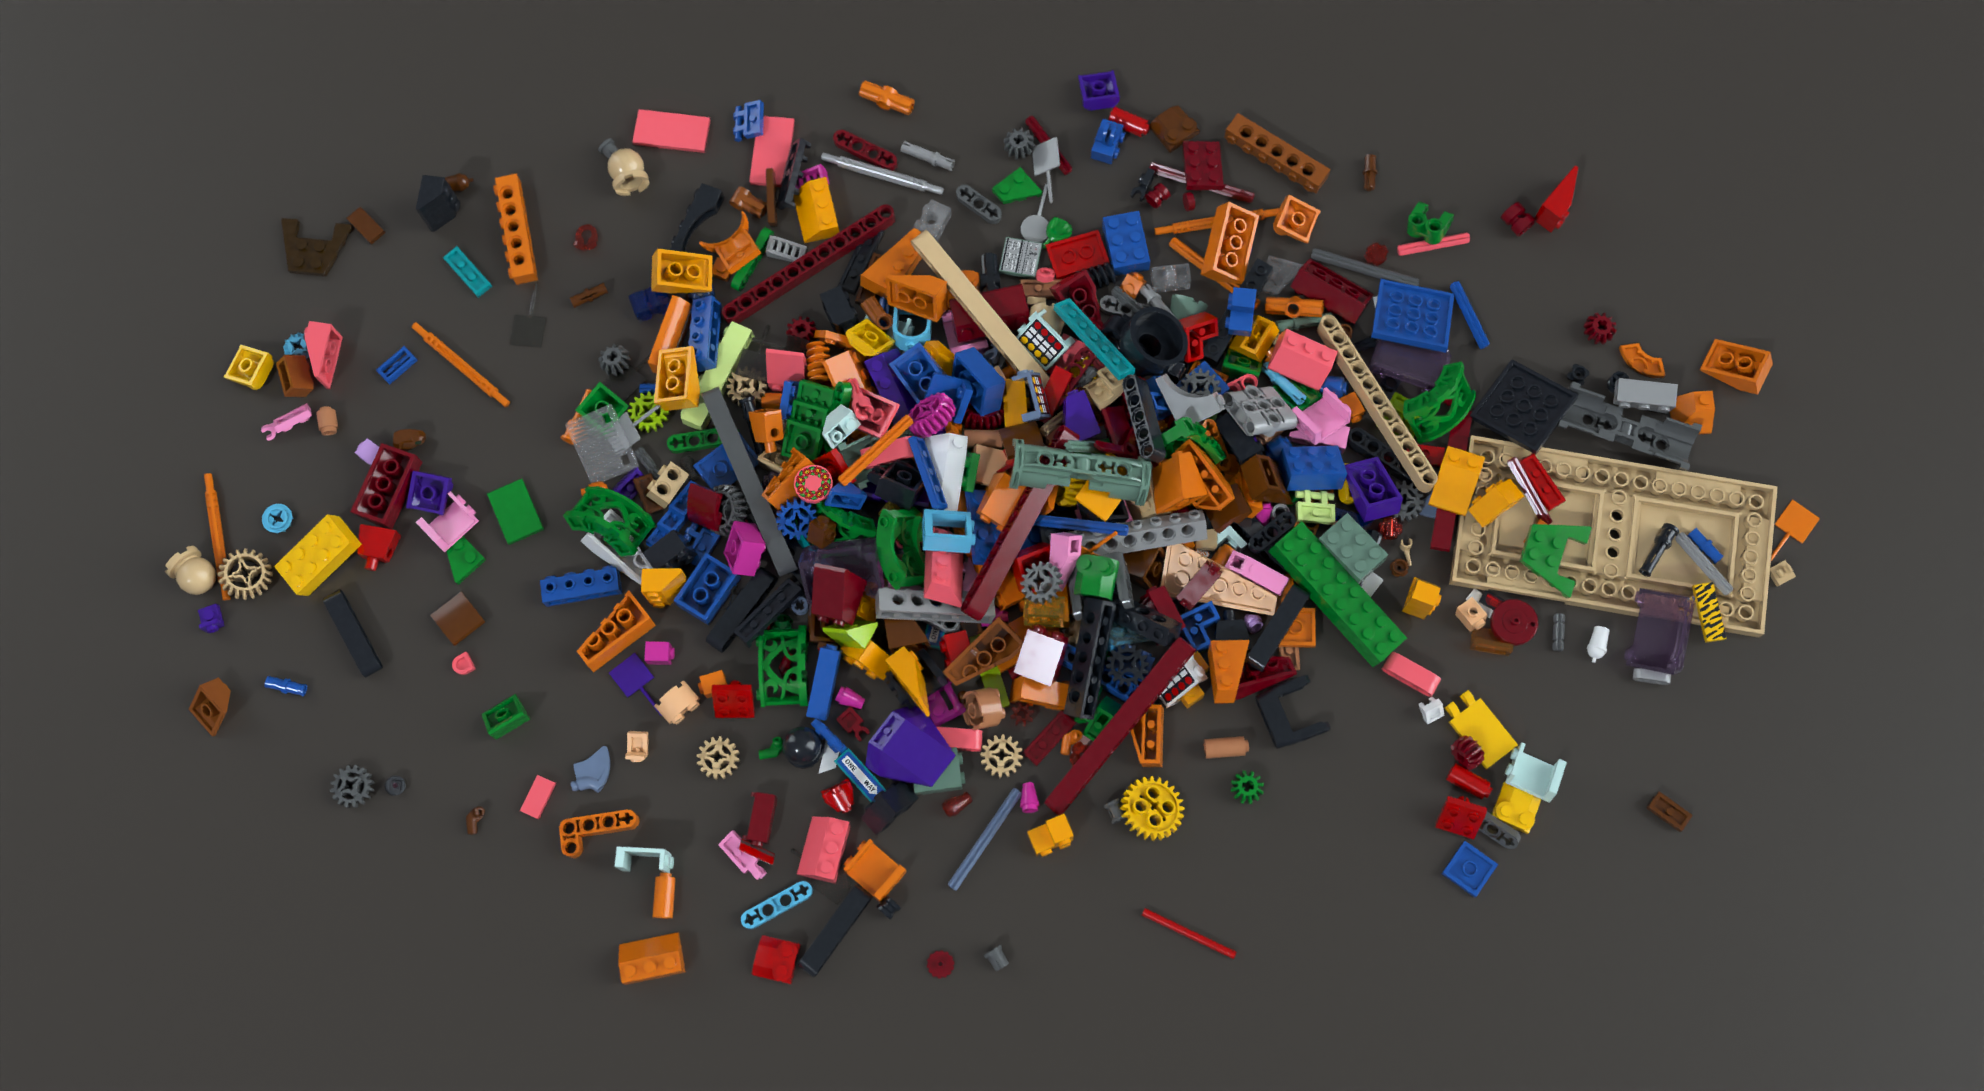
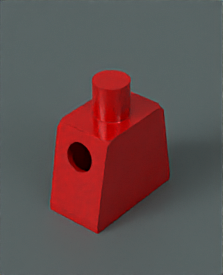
M360 524L359 541L362 545L358 548L357 553L363 559H367L365 569L376 571L378 561L390 562L401 537L396 530Z

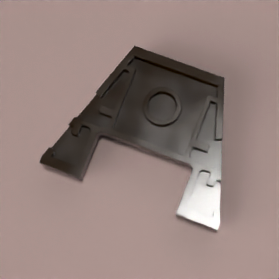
M282 218L281 223L288 271L295 274L327 276L338 257L339 250L345 245V240L349 233H352L354 227L351 224L335 223L332 240L298 238L299 220Z

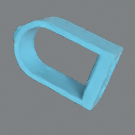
M894 307L893 339L897 348L906 352L918 342L924 346L926 341H931V320L927 319V326L923 333L917 336H905L898 331L899 314H915Z

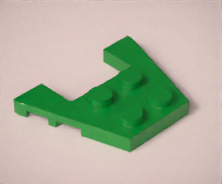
M1532 524L1530 525L1519 561L1537 576H1541L1551 587H1555L1565 598H1571L1576 581L1558 575L1559 565L1567 539L1585 545L1588 542L1592 527Z

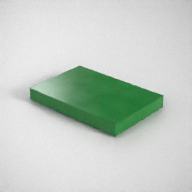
M523 479L487 493L508 545L544 530Z

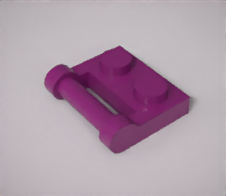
M946 678L948 684L928 697L930 718L936 727L966 711L964 704L960 703L949 678ZM944 690L954 706L950 711L940 694Z

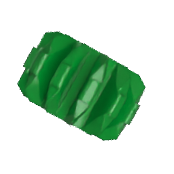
M1246 770L1242 771V776L1237 773L1235 775L1237 780L1231 781V784L1236 787L1231 788L1230 791L1237 792L1234 799H1238L1239 796L1242 797L1241 804L1245 802V799H1247L1248 804H1252V798L1258 801L1260 798L1257 794L1263 795L1264 793L1262 789H1259L1264 786V783H1257L1261 777L1258 775L1256 778H1253L1254 771H1251L1249 776H1247ZM1248 783L1252 789L1247 792L1242 785L1245 786Z

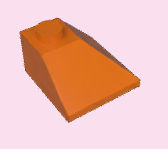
M1695 391L1677 396L1676 407L1669 412L1670 418L1689 425L1693 423L1700 424L1702 428L1699 434H1711L1715 413L1713 391Z

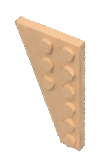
M1183 544L1167 546L1161 586H1165L1170 597L1176 598L1177 594L1207 560L1210 563L1213 560ZM1216 563L1221 568L1222 574L1198 601L1202 603L1212 601L1213 605L1273 616L1278 595Z

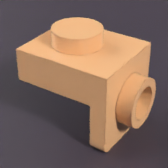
M628 731L625 759H629L631 762H642L648 756V732Z

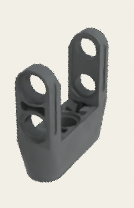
M1112 552L1099 555L1120 562L1116 578L1119 599L1125 609L1133 608L1134 600L1130 576L1123 553ZM1075 566L1068 580L1073 615L1075 620L1079 621L1082 620L1085 596L1074 595L1077 568Z

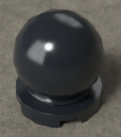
M799 726L791 729L785 735L782 743L783 754L796 768H811L823 756L822 740L809 727Z

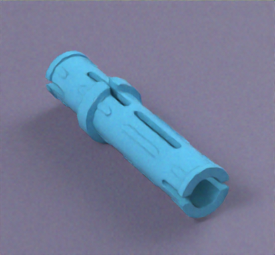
M1269 362L1263 364L1264 367L1261 368V371L1271 379L1270 381L1273 384L1278 385L1297 405L1304 403L1301 398L1306 400V395L1297 389L1285 376L1267 369Z

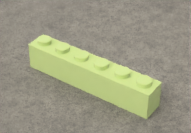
M733 321L729 326H726L723 332L724 337L718 344L717 368L706 370L699 377V407L682 409L680 414L683 424L698 431L705 430L711 420L701 393L719 386L722 396L724 395L726 385H729L727 379L733 378L731 373L736 372L754 338L751 329Z

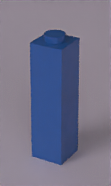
M826 644V646L820 647L806 717L824 721L829 717L842 650L838 649L837 645Z

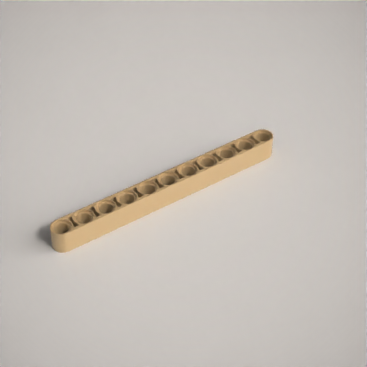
M924 230L911 240L914 249L938 278L947 281V289L1016 372L1028 369V371L1033 370V372L1040 373L1043 387L1045 388L1049 376L929 231ZM1026 380L1025 383L1029 387L1028 380Z
M1332 315L1323 316L1317 328L1318 335L1325 346L1338 351L1335 358L1336 363L1416 488L1423 493L1431 491L1438 480L1436 472L1338 320Z

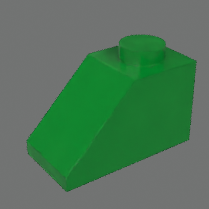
M1106 696L1098 705L1094 720H1090L1083 735L1094 741L1122 705Z

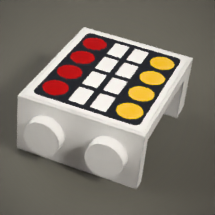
M1194 656L1189 659L1159 696L1167 708L1181 701L1180 698L1194 686L1208 679L1204 669L1193 658Z

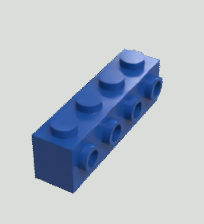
M713 295L693 300L691 309L692 316L688 346L694 347L697 372L717 368L722 304Z
M605 566L602 570L597 571L587 569L579 574L570 572L562 577L547 576L544 580H540L542 603L546 607L623 594L620 572L614 566Z

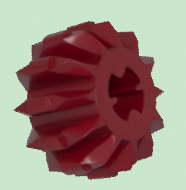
M1597 312L1587 318V322L1584 323V334L1589 335L1588 341L1594 339V344H1598L1600 341L1603 345L1613 339V335L1616 333L1614 328L1616 322H1611L1612 316L1607 318L1606 313H1602L1600 316Z
M799 316L797 321L792 318L793 324H787L789 330H786V335L789 336L788 340L790 343L794 342V346L797 347L801 344L802 348H804L805 343H810L811 340L817 339L814 338L815 330L818 329L815 328L816 324L814 321L810 322L808 316L804 320L802 316Z
M1464 735L1451 745V753L1454 755V759L1466 769L1472 770L1485 760L1483 756L1485 753L1481 750L1482 746H1479L1477 741H1474L1471 736Z

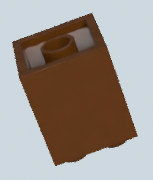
M1162 547L1123 553L1131 583L1145 590L1153 586L1159 587L1166 552Z
M893 601L895 604L900 605L898 601ZM884 619L888 646L892 654L903 646L908 651L912 650L914 653L923 647L925 650L932 649L929 640L915 620Z

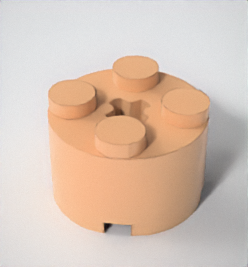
M685 681L680 682L683 686L679 688L674 686L659 699L660 705H654L669 724H679L685 719L684 714L687 711L693 712L700 706L698 702L700 698Z

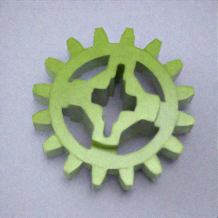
M648 391L647 396H644L643 393H640L641 398L634 397L636 402L629 403L632 409H629L628 413L631 415L632 422H635L646 414V411H650L656 406L654 403L655 394L652 396L650 391ZM659 408L637 424L635 428L638 427L641 432L646 428L647 433H650V429L653 428L656 432L657 426L663 428L662 422H668L665 415H670V412L661 408V413L658 417Z

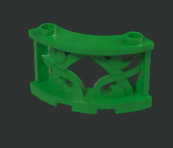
M1462 361L1443 365L1442 373L1435 382V387L1430 392L1425 391L1414 398L1404 400L1403 416L1405 420H1408L1418 444L1431 442L1456 427L1472 408L1476 392L1471 390L1464 376ZM1452 399L1451 408L1445 415H1435L1444 400Z
M1182 417L1175 421L1176 426L1161 434L1166 450L1164 459L1172 458L1171 454L1175 453L1176 449H1173L1175 440L1185 441L1189 438L1193 439L1197 445L1202 446L1200 448L1213 459L1214 464L1221 462L1227 457L1214 437L1209 438L1205 434L1206 429L1198 422L1192 423L1191 418Z
M599 486L586 487V493L571 511H566L563 515L571 529L591 534L597 532L604 536L603 540L611 545L619 556L635 555L638 551L637 547L649 531L656 526L651 515L635 502L618 492ZM609 508L618 509L622 515L623 522L612 521L609 523L604 520V514L601 510Z
M825 500L816 504L811 503V508H816L814 514L818 516L821 514L827 515L826 517L837 523L838 531L843 536L835 538L834 542L824 549L817 548L848 565H860L863 553L872 537H875L877 533L873 519L860 516L852 511L847 513L840 507L825 506ZM796 517L795 519L797 525L799 517ZM864 535L863 539L858 538V536ZM855 544L859 545L857 550L853 549Z
M912 507L910 511L907 509H882L878 520L876 533L877 554L881 568L895 590H899L901 587L918 585L924 588L925 554L921 552L920 548L923 514L915 507ZM897 537L903 545L904 555L902 556V561L895 555L894 542Z
M799 625L798 629L764 630V634L756 638L759 689L756 690L757 701L760 700L761 707L792 704L808 706V671H804L806 670L808 656L807 625ZM767 640H772L773 645L767 646ZM774 640H781V644L778 646ZM787 648H789L790 652L796 649V654L789 655ZM765 651H766V652H769V654H768V656H767L766 658H765ZM782 651L790 661L797 662V666L790 668L785 673L783 680L770 668L773 659ZM765 672L770 678L767 681H765ZM791 674L797 675L795 681H792L790 678V684L787 683ZM770 686L773 687V694H776L780 686L782 688L781 697H768V688ZM786 691L799 696H786Z

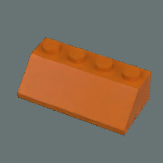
M1231 202L1217 207L1201 275L1217 282L1243 283L1259 215Z

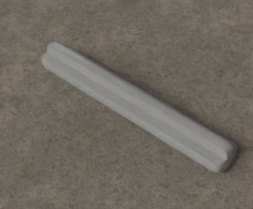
M1684 532L1679 533L1675 538L1676 542L1724 595L1733 591L1731 584Z

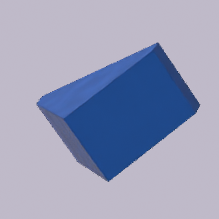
M839 482L831 489L824 504L825 506L860 510L867 498V493L851 482L846 486Z

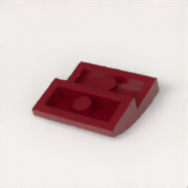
M690 483L687 499L688 520L714 531H719L723 513L719 512V507L723 494L696 483Z

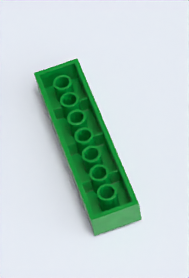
M1302 521L1268 551L1284 567L1293 580L1302 589L1311 594V600L1372 667L1381 663L1407 639L1401 630Z

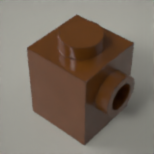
M823 514L819 515L809 522L807 541L824 549L834 542L837 523Z

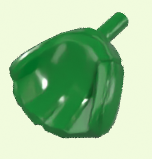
M1053 217L1047 224L1046 235L1048 239L1042 245V248L1045 249L1046 244H1050L1052 241L1056 242L1069 238L1072 235L1071 225L1063 219Z

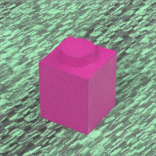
M646 641L644 661L647 664L671 665V659L675 657V649L672 648L669 642Z

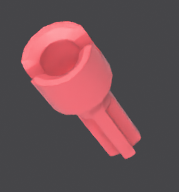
M849 378L847 382L852 386L853 411L858 419L867 420L869 418L868 413L872 415L874 413L872 403L867 396L863 395L857 379Z

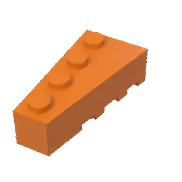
M913 228L861 274L860 286L887 300L886 277L888 275H911L922 259L911 244V240L922 232Z
M629 590L625 594L624 599L615 605L612 613L600 623V627L595 632H592L577 650V653L593 673L656 626Z

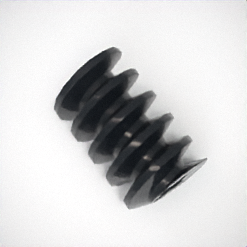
M1105 262L1103 268L1098 264L1096 270L1093 266L1089 268L1088 274L1099 288H1102V282L1109 286V280L1116 284V277L1111 264L1109 265Z

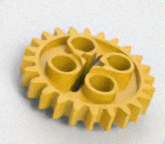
M1153 776L1148 781L1146 777H1143L1141 782L1137 779L1134 785L1130 784L1128 786L1129 790L1123 793L1126 797L1121 799L1124 805L1120 809L1126 811L1122 817L1128 818L1125 825L1131 824L1130 831L1136 829V836L1143 833L1144 840L1149 835L1152 841L1157 836L1159 840H1162L1164 835L1168 838L1171 832L1174 833L1177 830L1176 827L1182 824L1179 820L1184 817L1180 812L1185 808L1179 806L1183 799H1177L1180 793L1173 792L1175 786L1167 787L1168 781L1162 784L1160 777L1156 781H1154ZM1148 791L1152 792L1155 798H1151ZM1135 804L1140 805L1142 811L1137 810ZM1163 805L1168 807L1169 813L1163 810ZM1150 818L1156 821V826L1151 824Z

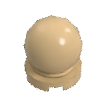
M629 148L619 149L612 153L608 160V172L613 179L612 186L616 194L629 196L630 192L638 190L640 193L649 186V177L644 172V162L640 155Z
M188 546L186 547L187 551L182 554L177 552L169 559L165 565L168 568L165 573L170 578H176L179 587L185 592L193 595L203 594L212 589L216 582V570L212 563L201 558L202 554L197 547Z

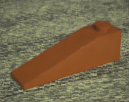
M999 616L943 673L957 686L1012 659L1021 650L1023 641Z

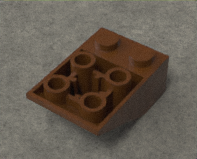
M1256 454L1240 466L1252 500L1293 504L1289 491L1286 490L1281 471L1269 456Z

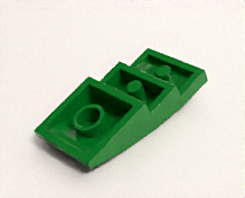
M805 379L799 381L797 398L793 400L791 417L786 422L782 456L790 458L792 456L790 451L793 447L811 462L820 456L825 441L822 432L826 417L831 411L835 388Z

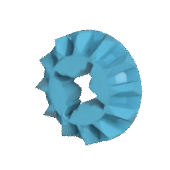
M298 332L294 335L291 334L288 339H285V345L283 346L285 355H305L306 359L309 357L304 334ZM300 343L303 349H296L293 344Z
M283 504L269 506L262 515L264 528L270 533L286 532V529L291 526L292 519H294L292 511ZM272 516H280L283 522H276Z

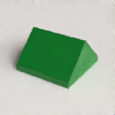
M1228 349L1221 372L1234 380L1246 374H1252L1258 380L1263 360L1260 363L1235 350Z
M599 382L575 411L590 426L605 435L629 405Z
M516 694L482 713L488 734L496 740L530 720Z

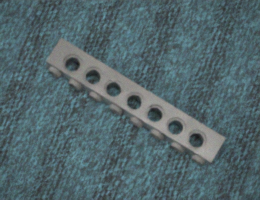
M1191 510L1189 512L1172 513L1166 516H1154L1148 519H1136L1130 522L1118 523L1129 526L1127 534L1129 536L1116 535L1093 552L1097 555L1112 552L1129 553L1208 539L1203 510ZM1076 530L1065 532L1082 535L1081 545L1087 549H1091L1110 535Z

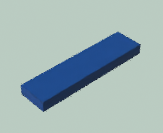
M915 436L908 438L932 508L938 510L948 508L924 439Z

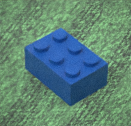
M1139 211L1103 217L1102 229L1109 261L1114 269L1115 276L1134 273V271L1149 270L1150 257Z
M975 347L955 353L951 376L970 381L973 393L969 403L981 416L1000 410L1006 382L1004 378L997 373L994 367L988 363Z
M1338 445L1282 448L1278 464L1287 491L1342 489L1347 471Z
M705 553L673 601L678 607L709 626L741 577L740 575L732 574L730 567Z

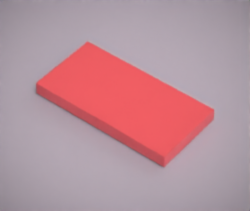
M639 109L632 143L638 146L705 153L711 120L710 117Z
M764 116L763 135L755 137L750 185L766 186V168H773L776 177V187H781L793 139L794 118Z

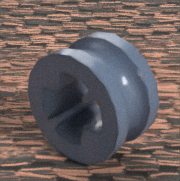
M799 596L791 604V608L796 615H804L809 610L808 601L804 597ZM800 602L801 604L802 602H804V609L800 610L799 608L798 610H796V603Z

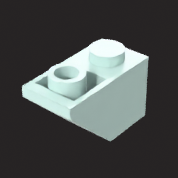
M840 404L826 417L822 435L829 446L834 449L857 429L861 423L851 409Z

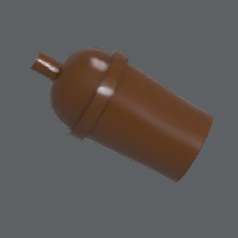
M460 173L445 177L453 192H462L469 187V182H474L473 178L468 179L466 175Z

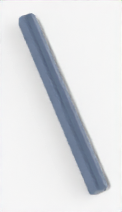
M1013 788L949 881L948 886L953 890L959 888L1021 797L1022 793L1018 789Z

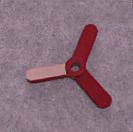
M1133 426L1123 445L1098 440L1094 443V447L1100 451L1119 454L1120 457L1138 459L1135 448L1137 440Z

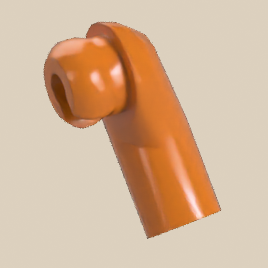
M1074 729L1063 736L1060 754L1070 755L1071 745L1083 737V733L1080 730Z

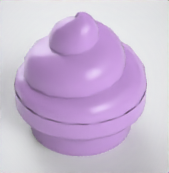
M1245 615L1244 620L1248 632L1253 634L1263 627L1262 619L1259 615Z

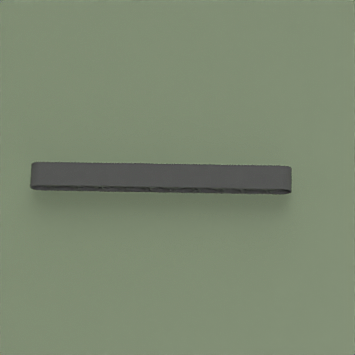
M719 386L701 393L779 576L781 577L798 570L781 530H778V523H776L771 506L761 496L764 490Z

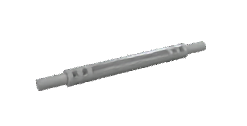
M822 153L821 160L838 164V167L923 192L926 190L940 195L944 192V188L928 184L925 180L857 160Z

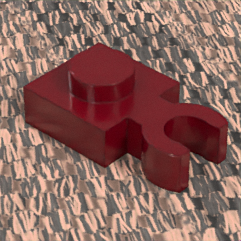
M851 706L836 718V721L849 735L853 731L855 732V737L859 742L863 741L859 737L860 732H866L868 736L870 735L868 728L860 726L864 721Z

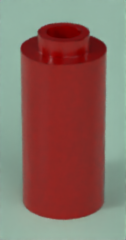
M1117 107L1112 109L1108 119L1109 121L1124 125V131L1142 137L1143 134L1147 135L1150 128L1148 120Z
M1454 763L1446 777V781L1481 800L1483 797L1488 798L1493 789L1490 787L1491 782L1457 763Z

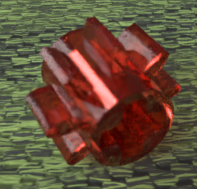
M1374 243L1366 248L1367 252L1364 257L1368 264L1372 262L1374 266H1378L1387 260L1386 256L1389 252L1385 245L1381 246L1379 243Z
M1384 518L1383 522H1380L1378 525V532L1383 534V539L1395 540L1397 535L1402 533V524H1398L1397 518Z
M1019 702V707H1012V711L1015 714L1011 715L1010 718L1016 719V726L1021 723L1026 727V722H1033L1030 715L1034 714V710L1029 711V703L1026 706H1022ZM1019 711H1023L1026 714L1024 719L1018 716Z

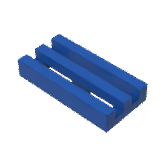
M403 346L376 371L390 385L418 360ZM406 353V355L401 360L397 361L401 356H403ZM394 362H396L387 372L383 373Z

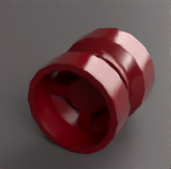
M1158 183L1154 186L1153 191H1149L1145 195V199L1153 208L1158 209L1162 205V201L1167 200L1171 194L1163 184Z

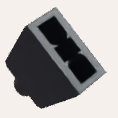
M1224 610V620L1217 621L1214 640H1250L1245 620H1236L1235 610ZM1249 641L1247 653H1250L1252 650L1251 641Z

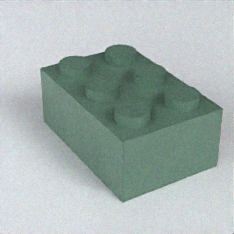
M1348 513L1318 539L1358 584L1377 569L1388 556L1380 545Z

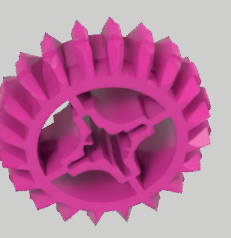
M940 392L920 400L910 410L911 413L908 414L913 419V424L908 429L919 438L930 437L932 434H936L943 427L947 426V423L952 421V417L955 416L956 408L953 400L945 393Z

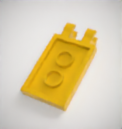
M1467 690L1459 696L1468 706L1467 709L1460 713L1457 705L1451 702L1445 707V710L1453 718L1449 721V724L1460 737L1464 735L1471 736L1474 741H1477L1479 746H1482L1481 750L1485 753L1483 755L1485 760L1481 764L1485 769H1488L1518 746V744L1480 698L1475 701L1472 693Z

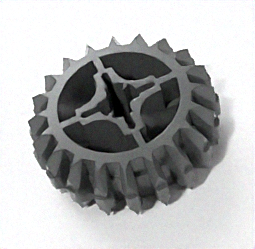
M722 484L714 487L713 490L723 494L719 507V512H722L723 516L719 531L712 529L710 531L717 535L729 536L734 521L746 522L745 517L748 516L746 510L749 508L746 506L747 500L744 499L745 495L741 492V489L733 485Z

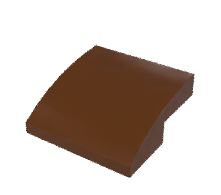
M1036 420L998 429L1008 460L1014 459L1015 456L1014 446H1012L1014 438L1018 440L1023 439L1024 444L1044 446Z
M1237 483L1230 485L1235 497L1234 500L1220 511L1205 510L1215 532L1219 534L1233 522L1239 524L1252 513Z
M462 591L430 615L454 646L485 623V620Z

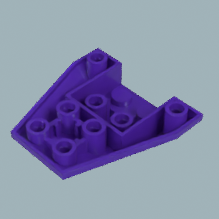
M906 706L892 711L870 739L865 767L880 777L932 787L956 755L929 716L926 717L921 709L916 706L910 710Z

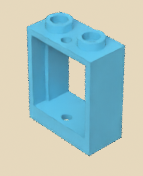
M924 509L922 518L923 550L970 553L971 545H975V534H972L975 523L974 520H971V512ZM933 526L965 528V535L933 533Z

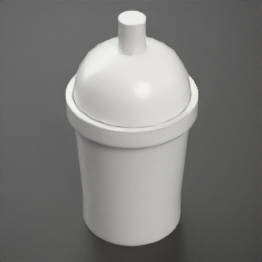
M1594 626L1590 642L1587 645L1588 654L1592 657V663H1596V659L1602 658L1607 653L1606 648L1610 630L1606 627Z

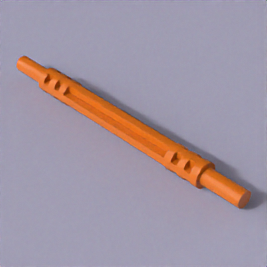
M1279 208L1269 210L1258 209L1250 212L1259 215V221L1264 220L1266 217L1277 216ZM1214 217L1172 223L1170 226L1154 228L1155 235L1179 234L1212 228Z
M417 322L412 325V329L420 334L428 345L433 347L435 351L453 364L487 393L488 396L494 397L504 407L509 406L510 401L498 392V388L480 375L432 332L426 331Z
M207 473L204 474L206 485L205 499L217 579L219 580L221 577H218V572L222 571L219 569V565H226L223 562V558L227 557L217 491L214 490L212 474ZM220 584L222 599L230 600L231 597L228 595V590L224 591L222 589L224 584Z

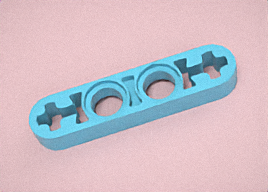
M806 881L798 882L745 911L741 916L742 925L747 929H754L804 902L812 896V886ZM800 886L808 887L807 895L799 894L797 895L799 900L795 901V897L790 891L794 890V893H797L801 890ZM783 895L791 897V903L788 906H783L780 902ZM767 904L772 905L774 908L773 913L769 916L763 914V907ZM758 909L763 920L760 921V918L757 917L753 920V925L745 923L748 915L752 917L757 915L755 911Z

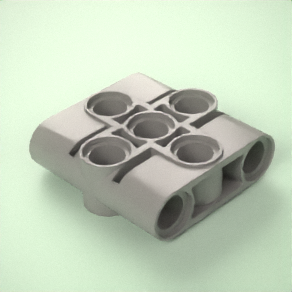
M1247 385L1244 390L1227 392L1223 395L1226 410L1247 436L1263 434L1267 437H1272L1275 432L1294 429L1297 426V416L1272 386L1257 388L1253 385Z

